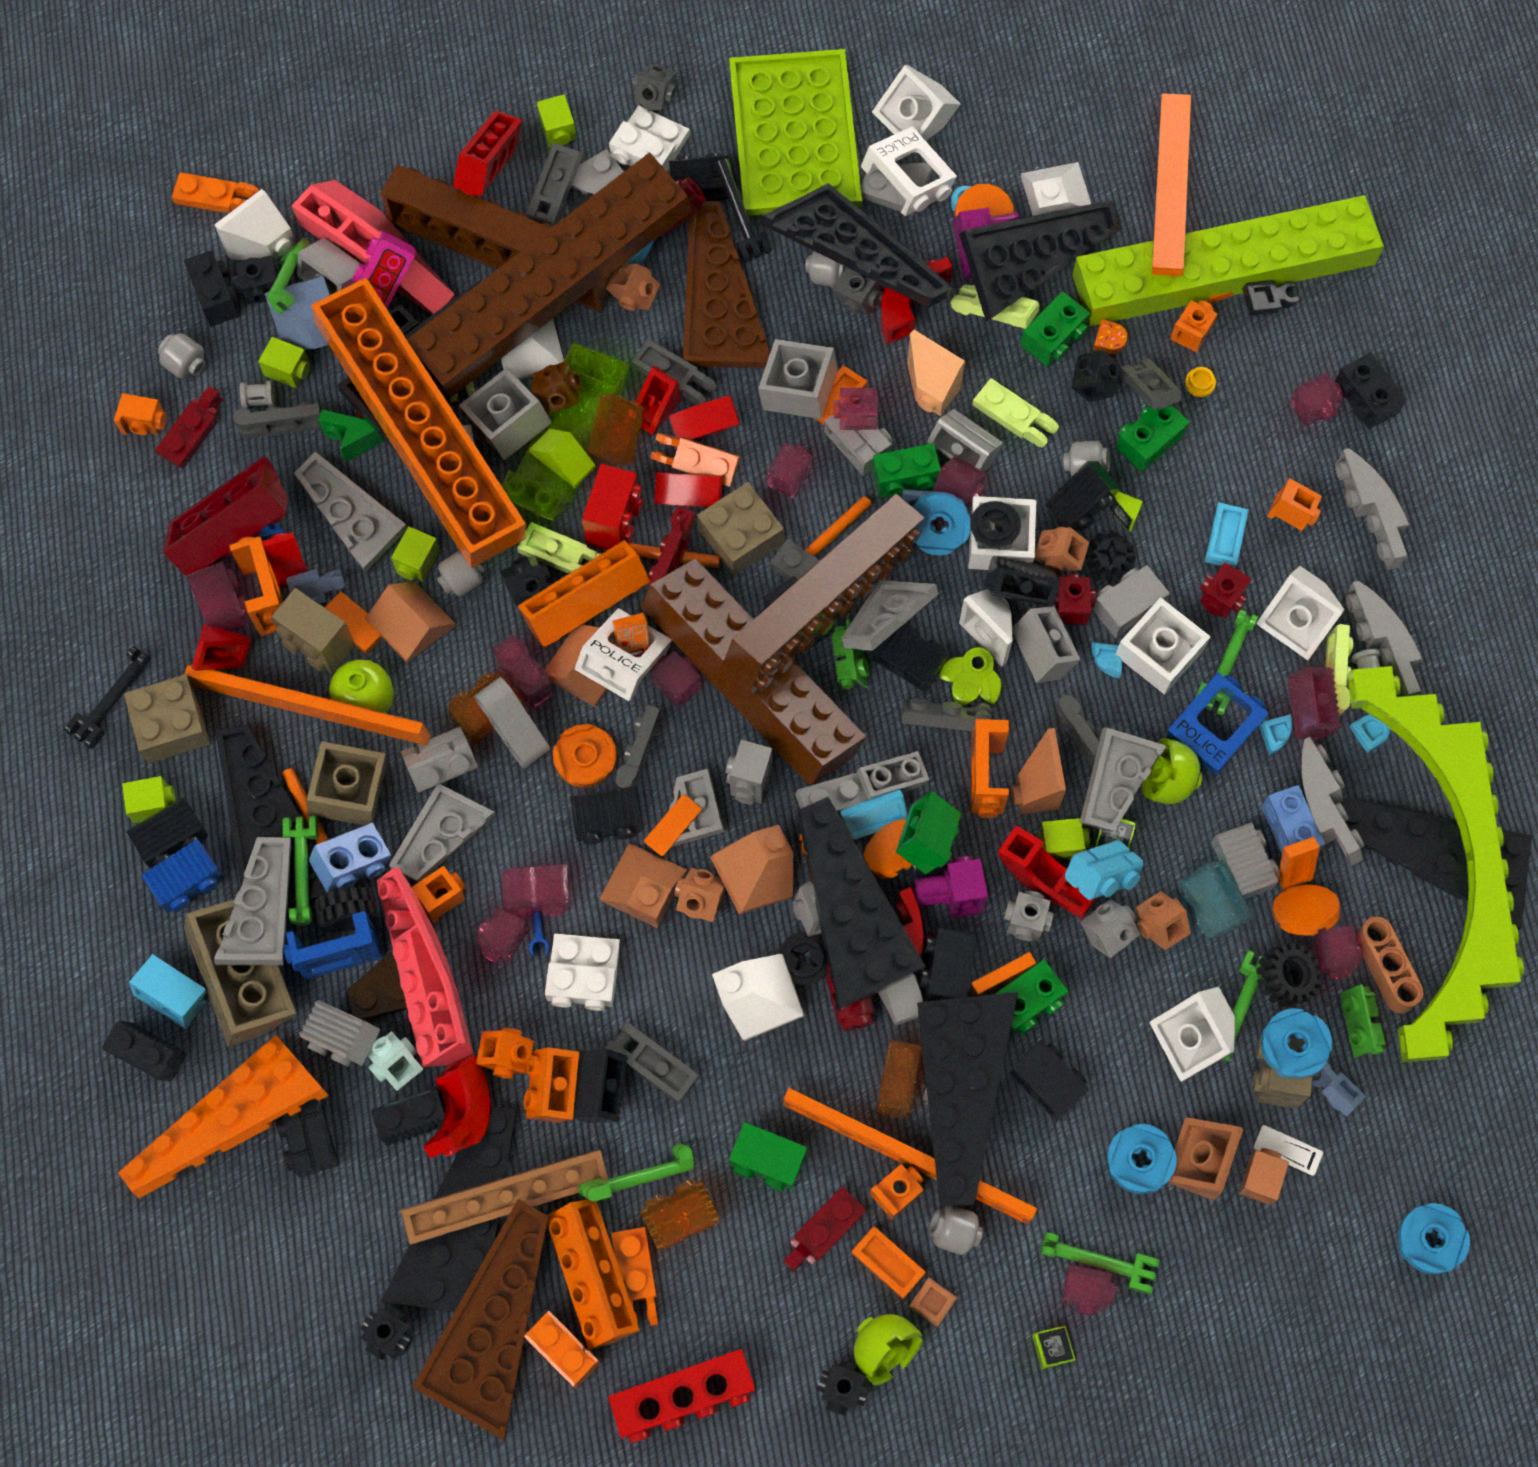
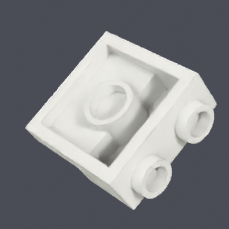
M638 105L629 121L622 122L609 142L610 154L618 163L632 166L650 152L662 167L668 171L669 161L675 160L690 136V129Z
M554 934L551 962L548 966L545 989L547 1001H552L553 1006L569 1008L572 1003L585 1004L586 1009L595 1011L605 1010V1006L613 1007L620 939Z

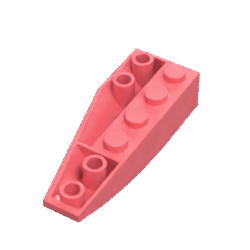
M336 180L310 185L292 205L299 226L319 239L326 238L363 265L369 256L365 251L372 237L378 239L381 231L411 245L381 210ZM415 250V256L397 292L430 315H433L455 298V294Z
M393 868L376 880L385 915V924L388 928L393 947V956L396 960L400 976V985L408 1008V1018L411 1022L416 1041V1050L422 1067L447 1066L473 1054L458 990L435 930L418 897L401 869Z

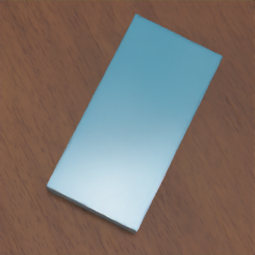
M1218 502L1204 562L1220 566L1226 562L1236 568L1249 509Z
M900 789L839 811L841 819L853 840L876 833L885 825L895 820L907 819L908 816L904 795Z

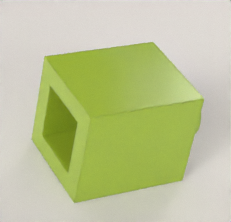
M565 94L536 102L539 120L548 147H552L553 143L566 145L570 141L577 140L575 124Z
M271 337L258 361L264 376L294 388L298 387L301 379L304 380L310 371V362L305 349Z
M408 526L391 557L396 572L405 579L413 580L416 578L424 582L440 552L437 538Z
M162 776L122 783L126 814L133 823L143 822L176 802L173 786H169Z
M1081 818L1044 821L1041 823L1039 838L1044 842L1047 852L1056 861L1071 860L1074 854L1089 848V832L1087 828H1082Z

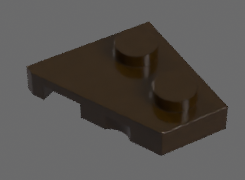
M393 951L347 989L353 1016L361 1020L368 1021L408 1010L404 992L400 985V976Z

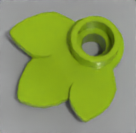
M981 647L968 650L963 657L951 658L943 665L939 675L940 679L953 682V699L956 703L961 704V706L971 703L979 695L986 702L993 705L998 700L1001 691V679L993 670L994 659L988 650ZM976 657H980L984 661V666L980 669L972 666V660Z

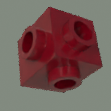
M1224 562L1215 576L1209 574L1203 582L1200 590L1204 593L1199 603L1204 605V608L1212 615L1227 619L1232 610L1238 613L1248 597L1244 593L1250 584L1251 578Z
M1067 574L1063 577H1058L1060 584L1053 606H1055L1063 624L1087 625L1091 608H1095L1096 591L1095 589H1090V577H1081L1078 574Z

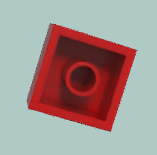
M600 464L582 517L587 545L609 550L623 540L630 545L635 529L632 523L635 516H640L644 502L640 498L642 486L638 485L637 473Z

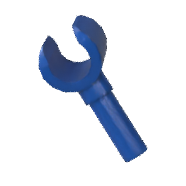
M536 912L533 913L534 940L529 945V951L535 957L534 946L538 943L545 944V955L547 956L550 952V947L546 940H544L541 913Z

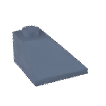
M323 275L286 286L285 290L294 297L295 303L290 307L287 306V310L282 314L272 308L267 298L269 292L265 293L280 340L305 350L328 345L314 323L311 304L330 296Z

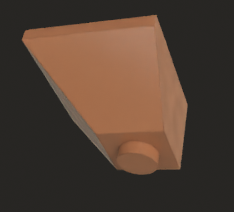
M1055 728L1046 731L1019 772L1015 785L1011 786L1013 804H1019L1020 814L1059 810L1066 792Z
M779 825L752 832L710 857L738 914L782 902L793 897L794 853Z
M628 843L599 900L659 928L675 897L674 892L679 878L684 879L687 869Z

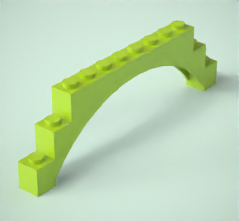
M1392 666L1353 669L1347 678L1351 708H1361L1384 723L1401 737L1422 759L1438 781L1452 808L1460 829L1466 854L1469 888L1467 916L1461 943L1453 965L1439 991L1425 1010L1410 1025H1403L1397 1029L1402 1063L1442 1060L1449 1056V1050L1453 1048L1451 1032L1446 1030L1445 1026L1482 1021L1485 1019V1014L1488 1013V999L1485 993H1481V989L1512 987L1521 982L1520 977L1524 975L1523 961L1521 957H1517L1515 944H1518L1519 941L1518 929L1516 924H1512L1510 911H1513L1514 907L1513 896L1506 889L1505 879L1508 878V864L1506 859L1501 857L1500 846H1503V832L1501 827L1496 825L1495 814H1498V800L1496 795L1491 793L1490 782H1493V768L1491 763L1486 761L1485 751L1488 750V736L1485 731H1482L1481 722L1441 725L1444 722V709L1441 703H1437L1436 694L1397 697L1396 695L1400 694V682L1398 676L1393 675Z

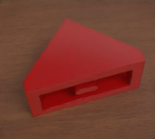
M651 367L628 419L650 434H655L681 402L679 382L657 367Z
M203 624L192 669L202 671L243 668L252 639L245 635Z

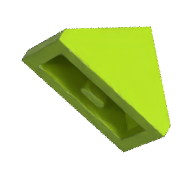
M549 429L529 449L532 455L573 488H576L596 468L594 462L571 432Z

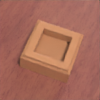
M928 1277L909 1308L935 1327H938L957 1297Z

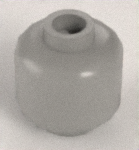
M813 251L812 255H808L805 263V270L809 273L811 281L816 285L834 287L846 268Z
M182 333L168 335L159 345L160 364L176 377L186 379L191 375L197 376L205 366V361L203 360L204 349L187 335Z
M1097 440L1074 442L1070 447L1069 453H1064L1065 472L1070 471L1072 477L1087 461H1099L1104 469L1109 472V449L1104 448L1102 443Z
M460 550L439 563L438 570L441 576L437 580L447 594L453 591L457 596L463 597L482 584V574L485 570L480 564L471 568Z
M957 1206L946 1207L935 1211L930 1222L929 1235L933 1237L935 1246L964 1255L972 1247H977L980 1244L983 1228L979 1227L978 1216L974 1212Z

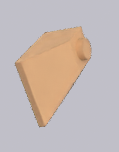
M913 329L910 333L907 366L914 398L923 410L930 413L934 412L941 416L961 390L965 361Z

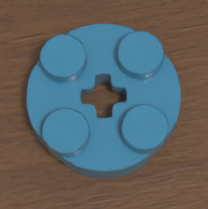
M932 492L922 495L917 499L913 508L925 517L919 529L922 531V534L915 542L921 550L931 555H947L954 552V549L958 548L961 544H964L970 534V514L962 499L947 492ZM938 516L943 517L944 521H948V526H942L941 531H937L935 525L930 524Z
M1292 1008L1277 1013L1261 1032V1051L1267 1064L1282 1078L1304 1079L1313 1076L1324 1067L1332 1049V1037L1327 1025L1318 1016H1312L1307 1012H1303L1304 1010ZM1294 1035L1297 1040H1304L1305 1044L1301 1047L1302 1052L1298 1053L1295 1049L1289 1048L1288 1043L1291 1041L1289 1036Z
M1147 1124L1133 1125L1120 1131L1112 1139L1107 1152V1164L1111 1178L1120 1187L1135 1194L1156 1193L1170 1181L1176 1168L1177 1157L1169 1138L1160 1129ZM1143 1150L1147 1152L1146 1158L1151 1160V1164L1139 1168L1136 1166V1161L1132 1159V1155H1139L1140 1151Z
M1437 1203L1426 1204L1414 1208L1402 1219L1397 1235L1398 1250L1401 1257L1420 1272L1432 1275L1447 1273L1460 1265L1468 1254L1470 1247L1468 1230H1465L1464 1224L1460 1221L1462 1220L1461 1217L1453 1209ZM1432 1230H1436L1438 1232L1437 1238L1442 1240V1244L1435 1245L1432 1248L1428 1245L1425 1234H1430Z

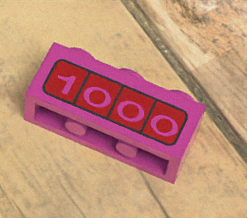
M381 231L378 239L372 237L365 251L369 256L364 265L358 264L352 280L358 282L367 278L387 309L415 256V247Z

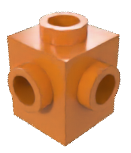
M502 1028L499 1031H482L476 1065L494 1070V1076L505 1079H513L514 1074H527V1063L530 1056H532L534 1040L522 1037V1031L512 1028Z

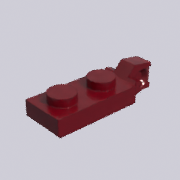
M209 386L200 396V399L194 398L155 449L156 454L184 469L217 423L216 418L219 414L217 408L223 401L220 392Z
M677 506L670 518L672 523L669 535L666 534L660 545V552L662 553L658 563L653 564L648 575L650 579L649 587L650 584L679 568L691 539L689 537L690 531L697 517L694 511Z
M841 1187L794 1235L790 1244L795 1249L784 1259L783 1263L794 1272L805 1260L811 1265L816 1261L819 1262L867 1210L845 1188Z

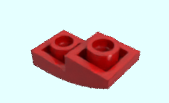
M730 395L669 415L676 438H686L692 441L707 435H716L741 425Z
M656 472L654 504L710 507L721 499L722 476Z
M293 532L289 534L278 533L270 539L262 541L280 588L288 586L287 577L308 572Z
M909 887L899 892L898 904H895V908L903 923L908 921V924L904 925L903 928L921 957L923 948L922 919L912 888Z

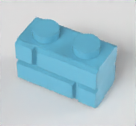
M1120 840L1074 854L1065 873V880L1074 888L1078 887L1079 892L1088 900L1103 895L1110 897L1120 889L1130 890L1135 887L1140 880V871L1144 864L1138 855L1134 852H1129V848Z

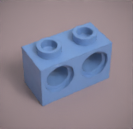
M1299 785L1268 795L1261 808L1281 854L1283 847L1315 837L1321 850L1325 843Z
M370 823L315 845L309 862L328 893L335 889L346 890L362 878L368 877V879H373L381 875L385 871L391 854L374 824ZM360 852H366L371 857H365ZM331 863L339 864L343 869H337Z

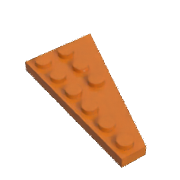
M275 1035L131 1160L118 1174L131 1192L138 1198H141L174 1180L178 1172L188 1166L193 1165L196 1168L206 1163V1157L218 1150L224 1153L270 1128L272 1121L286 1113L292 1116L302 1110V1104L313 1098L320 1101L329 1095Z

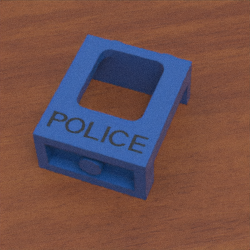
M1219 672L1167 731L1169 739L1179 741L1191 748L1197 755L1199 763L1216 777L1225 768L1230 758L1256 728L1263 724L1268 716V712L1265 710L1266 705L1254 695L1248 697L1240 690L1241 685L1230 675L1223 677ZM1219 691H1222L1250 714L1226 741L1217 738L1197 720L1198 715Z
M365 911L352 914L356 934L304 947L295 933L290 931L286 933L288 944L283 945L288 964L292 963L294 971H299L305 980L382 959L383 956L376 928Z

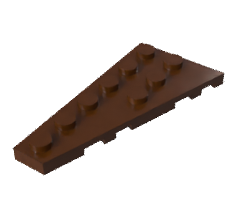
M705 201L702 204V209L692 215L689 221L683 360L694 366L765 368L770 352L721 203L719 201Z
M520 1199L514 1205L412 1387L503 1440L505 1439L549 1217Z

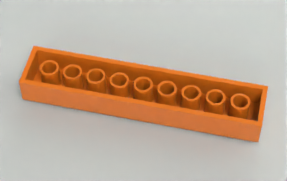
M364 278L311 304L314 323L469 566L473 568L525 540L526 523L368 279Z

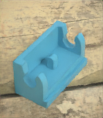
M153 954L129 981L132 994L184 1029L190 1026L192 1020L206 1003L203 999L207 993L204 987Z

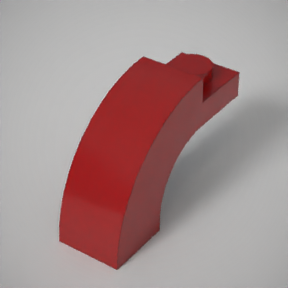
M948 257L940 260H931L926 263L930 269L947 283L951 281L953 266ZM885 287L882 296L880 316L881 332L886 345L910 335L915 324V317L910 309V305L914 300L888 287Z
M1018 826L1014 827L998 850L1001 861L1013 876L1030 891L1038 892L1044 896V899L1050 900V905L1053 907L1057 904L1083 920L1097 899L1088 900L1079 892L1078 887L1074 888L1066 881L1065 873L1067 869L1047 852L1044 842Z
M475 1054L450 1064L435 1079L444 1099L446 1119L441 1129L423 1146L429 1158L442 1153L447 1157L457 1151L480 1142L486 1132L490 1117V1095L482 1066L476 1065L477 1056Z

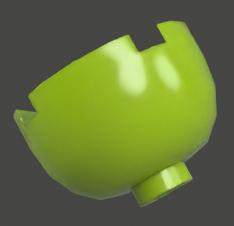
M357 659L346 662L336 670L330 680V700L386 714L393 704L395 692L391 679L380 665L371 660Z
M1162 738L1157 743L1166 745V748L1150 768L1151 772L1147 779L1142 781V791L1146 798L1154 802L1176 804L1183 802L1192 795L1194 790L1199 788L1202 782V773L1200 772L1198 757L1191 748L1179 741Z
M884 1314L874 1319L869 1317L857 1329L859 1334L855 1339L853 1355L863 1375H866V1378L873 1385H881L893 1378L890 1371L894 1367L901 1364L903 1370L911 1362L922 1345L923 1340L919 1337L922 1334L911 1322L896 1314Z

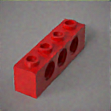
M495 110L459 153L453 187L461 189L467 195L482 196L515 154L523 119Z
M739 1349L610 1395L608 1399L621 1439L629 1438L632 1444L651 1437L649 1430L663 1426L665 1432L684 1425L683 1418L696 1414L698 1419H702L718 1413L716 1406L730 1402L731 1408L751 1401L749 1394L755 1393L756 1390L743 1351ZM714 1376H720L727 1382L725 1392L719 1396L711 1395L707 1391V1382ZM680 1388H688L693 1392V1401L688 1407L680 1408L674 1404V1394ZM647 1400H655L660 1406L658 1416L652 1420L644 1419L640 1414L641 1405Z

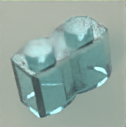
M1223 861L1209 862L1181 880L1183 897L1195 909L1198 928L1209 939L1223 937L1251 920L1249 908L1237 890L1231 871Z

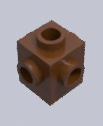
M566 361L556 365H549L543 370L533 373L531 393L540 401L547 414L560 409L570 408L574 404L579 403L582 381L576 371H572Z

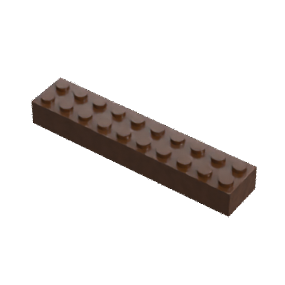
M649 152L407 339L408 343L426 370L448 397L451 398L689 214L691 207L687 194Z

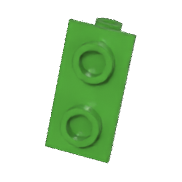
M846 620L847 627H835L832 634L834 655L837 658L846 655V659L835 662L837 681L841 684L842 689H851L856 682L864 688H868L867 677L870 676V667L867 659L864 657V650L844 648L842 636L852 623L850 620Z
M1363 984L1341 992L1342 1009L1346 1018L1349 1042L1352 1046L1354 1058L1371 1053V1055L1384 1053L1383 1047L1386 1046V1041L1384 1040L1381 1023H1371L1370 1018L1379 1016L1375 992H1371L1369 986L1363 987Z

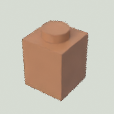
M1261 1148V1151L1255 1150L1249 1156L1238 1194L1268 1205L1274 1204L1278 1201L1289 1161L1281 1159V1154L1271 1149Z

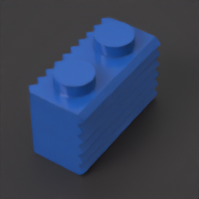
M198 839L141 875L160 906L167 913L171 911L179 912L185 909L191 903V898L200 892L202 894L211 892L219 885L218 881L224 877Z

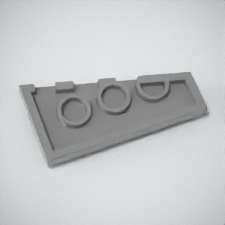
M314 452L294 472L296 479L365 573L407 530L404 522L317 452Z
M257 837L244 873L241 889L237 892L230 920L227 921L223 932V940L214 958L215 965H284L283 945L285 944L291 838Z

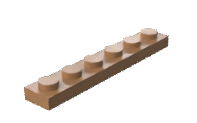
M597 1149L400 1209L407 1239L411 1245L508 1215L518 1199L534 1207L576 1194L581 1183L597 1178L607 1180L608 1176L601 1150Z

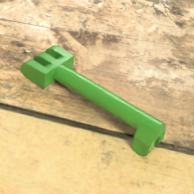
M302 238L297 245H294L289 252L282 256L279 262L282 268L267 296L272 308L280 314L287 310V306L290 307L295 303L294 297L285 288L297 266L298 252L311 245L306 238Z
M1240 609L1235 620L1236 628L1217 670V673L1219 672L1223 677L1230 675L1248 631L1254 628L1258 619L1257 615L1252 614V616L1246 615L1247 611ZM1201 683L1196 697L1205 688L1206 683ZM1219 691L1205 709L1211 711L1216 700L1221 702L1216 714L1223 716L1230 698L1222 691Z
M316 815L309 816V828L306 829L303 816L296 817V829L292 830L291 818H283V838H291V841H294L296 908L289 909V919L292 924L298 926H306L312 922L311 908L309 907L307 840L318 839V820Z
M1249 949L1238 972L1247 975V979L1232 1011L1235 1016L1234 1042L1257 990V980L1262 978V975L1256 974V969L1262 967L1258 962L1264 956L1260 955L1254 966L1250 964L1254 957V952ZM1233 1053L1222 1059L1229 1061Z
M678 1143L673 1147L675 1161L607 1180L597 1178L586 1181L578 1186V1193L595 1202L612 1197V1192L693 1170L692 1150L690 1147Z
M1045 1233L1040 1254L1053 1258L1054 1256L1062 1257L1130 1277L1128 1289L1152 1294L1153 1287L1140 1282L1141 1278L1155 1281L1157 1274L1144 1270V1265L1158 1268L1160 1260L1137 1253L1135 1254L1134 1262L1129 1263L1058 1242V1235Z

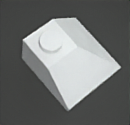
M904 65L872 113L893 134L913 126L923 139L927 141L945 127L961 103L941 84L912 67Z
M1078 162L1021 173L1032 216L1091 204Z
M263 189L215 224L226 254L231 260H246L252 257L261 258L272 255L274 261L279 256L289 252L292 246L296 244L291 228Z
M553 319L501 358L503 370L507 367L518 380L533 377L534 372L543 370L549 365L564 362Z
M1299 566L1289 575L1256 624L1306 660H1309L1345 609L1326 583Z
M987 589L967 596L963 601L959 624L984 649L988 650L993 659L1003 667L1007 664L1012 645V620L1009 603L1005 598L992 596Z
M783 954L742 961L712 974L722 1004L744 1041L805 1016Z
M1219 987L1198 992L1149 1022L1180 1082L1185 1081L1234 1052L1235 1016Z

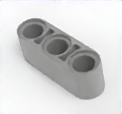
M499 677L474 695L476 702L522 768H527L550 751L548 743L515 693L502 677Z

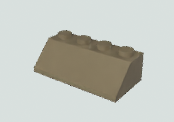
M235 899L187 913L184 924L185 933L227 1047L258 1038L296 1016L278 965H215L214 958L223 940V932L227 921L230 920Z

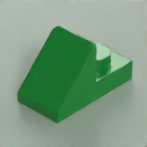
M321 410L318 421L323 434L334 440H342L343 438L340 450L344 461H349L384 442V439L365 419Z

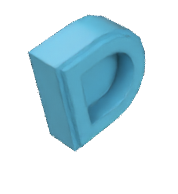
M1370 714L1358 719L1349 726L1367 753L1381 746L1390 734V728Z

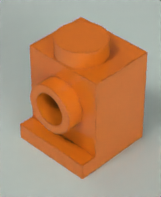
M1190 300L1181 317L1177 320L1170 339L1197 353L1214 326L1218 313L1214 312L1213 306L1206 301L1200 300L1196 303Z
M122 393L114 422L121 434L128 435L129 430L138 435H147L148 433L159 435L160 430L165 428L167 415L158 399Z
M1289 478L1276 494L1267 517L1273 519L1276 516L1302 531L1307 524L1313 526L1319 517L1321 510L1317 507L1322 496Z
M442 866L412 886L425 913L433 924L439 921L438 918L465 900L462 892L466 889L465 884L456 872L450 875L445 866ZM441 893H446V894H444L443 896H441L440 898H438V896H439Z
M900 1164L870 1190V1196L889 1218L893 1220L923 1194L924 1189L920 1184L924 1180L915 1168L909 1166L906 1169ZM896 1182H902L906 1186V1191L899 1194L894 1191L893 1185Z

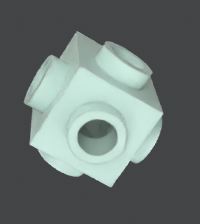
M392 1031L388 1035L376 1040L367 1055L373 1062L368 1067L380 1082L387 1079L396 1091L423 1070L413 1057L417 1054L414 1046L406 1037L400 1041Z

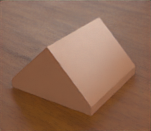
M415 581L388 585L366 617L367 621L406 663L456 626L455 622Z
M580 625L570 632L543 671L542 676L586 703L596 707L607 691V688L576 671L574 668L582 647L599 627ZM610 637L608 641L616 646L615 641Z
M1185 1117L1174 1149L1177 1157L1176 1168L1168 1183L1214 1201L1222 1194L1243 1129L1238 1126Z

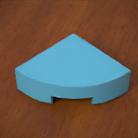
M1092 642L1091 654L1096 665L1104 673L1120 678L1122 659L1118 655L1115 656L1119 645Z
M1291 714L1264 721L1263 724L1259 725L1269 755L1278 752L1287 743L1293 727Z

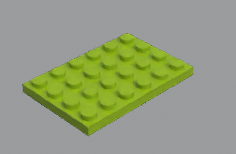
M845 49L729 58L742 200L747 215L767 214L828 183L855 206L862 207Z

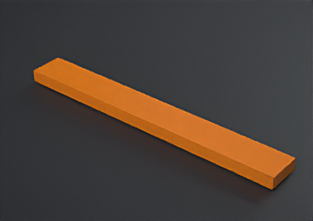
M1162 93L1152 275L1183 276L1191 95Z
M191 664L187 665L184 675L187 674L193 685L197 688L426 746L431 737L422 722L215 670L195 671L192 669Z
M788 1088L783 1102L785 1107L908 1167L912 1166L916 1171L937 1180L935 1159ZM979 1180L976 1200L1025 1224H1029L1032 1221L1037 1210L1036 1207Z

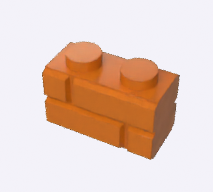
M550 1311L524 1336L575 1389L601 1364Z

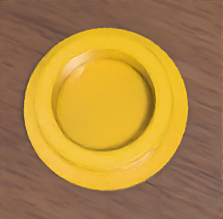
M1206 367L1192 369L1185 379L1186 389L1190 394L1197 397L1210 395L1216 386L1214 374Z

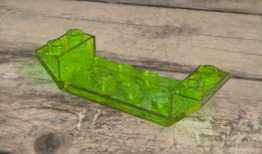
M574 342L564 361L581 378L582 388L580 389L579 403L574 404L570 408L560 409L547 414L552 423L532 439L516 473L508 471L501 485L515 507L550 521L556 520L569 508L580 484L573 488L532 455L529 449L549 429L571 432L592 460L619 407L629 370V363Z

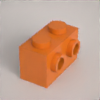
M550 1047L532 1051V1056H530L527 1063V1074L530 1076L529 1089L526 1091L523 1101L526 1119L555 1123L573 1120L579 1052Z

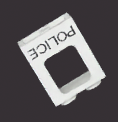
M913 126L869 146L861 164V167L867 174L879 169L905 198L906 202L901 211L904 216L915 211L921 212L929 204L937 200L939 202L945 200L951 194V187L957 177ZM913 152L919 153L940 178L923 187H918L895 161Z
M618 608L584 644L574 669L625 700L630 701L635 695L640 681L656 663L660 665L663 663L672 639L647 625L650 647L641 657L630 655L608 641L611 636L614 637L612 621L631 616Z

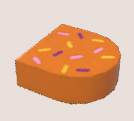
M1101 319L1093 350H1103L1108 354L1121 352L1127 342L1128 334L1126 329L1120 324Z

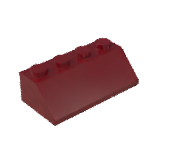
M266 456L262 457L169 522L163 554L188 579L197 573H205L213 565V562L220 557L226 558L230 556L232 552L229 545L235 544L245 537H257L262 528L270 523H278L286 515L288 496L270 460Z

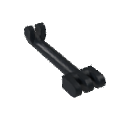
M723 159L710 165L713 177L720 176L744 237L743 241L736 243L742 261L744 263L750 261L747 252L748 248H750L754 258L760 257L761 253L758 248L760 243L765 254L772 252L766 233L762 232L755 235L732 177L728 160Z
M132 646L127 652V657L132 663L89 716L85 718L77 712L64 729V732L70 736L75 733L74 739L83 742L85 740L84 745L89 749H92L105 734L97 725L151 660L149 655L142 653L135 646Z

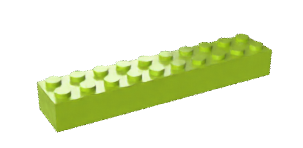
M1363 195L1186 233L1183 276L1152 275L1154 240L1076 257L1072 276L1082 307L1090 312L1088 326L1090 327L1100 325L1101 319L1113 322L1187 306L1190 300L1197 303L1200 300L1207 301L1209 296L1233 292L1234 295L1243 294L1242 288L1246 283L1274 280L1275 286H1280L1288 281L1298 282L1376 264L1384 245L1366 196Z

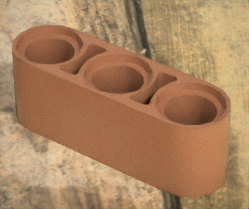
M1371 917L1356 933L1357 946L1388 1007L1396 1013H1407L1423 998L1422 985L1391 924L1382 917ZM1367 930H1376L1380 934L1381 941L1372 940L1368 936ZM1382 960H1391L1395 964L1396 971H1388L1383 966ZM1398 989L1408 991L1411 1001L1405 1002L1401 1000L1398 996Z

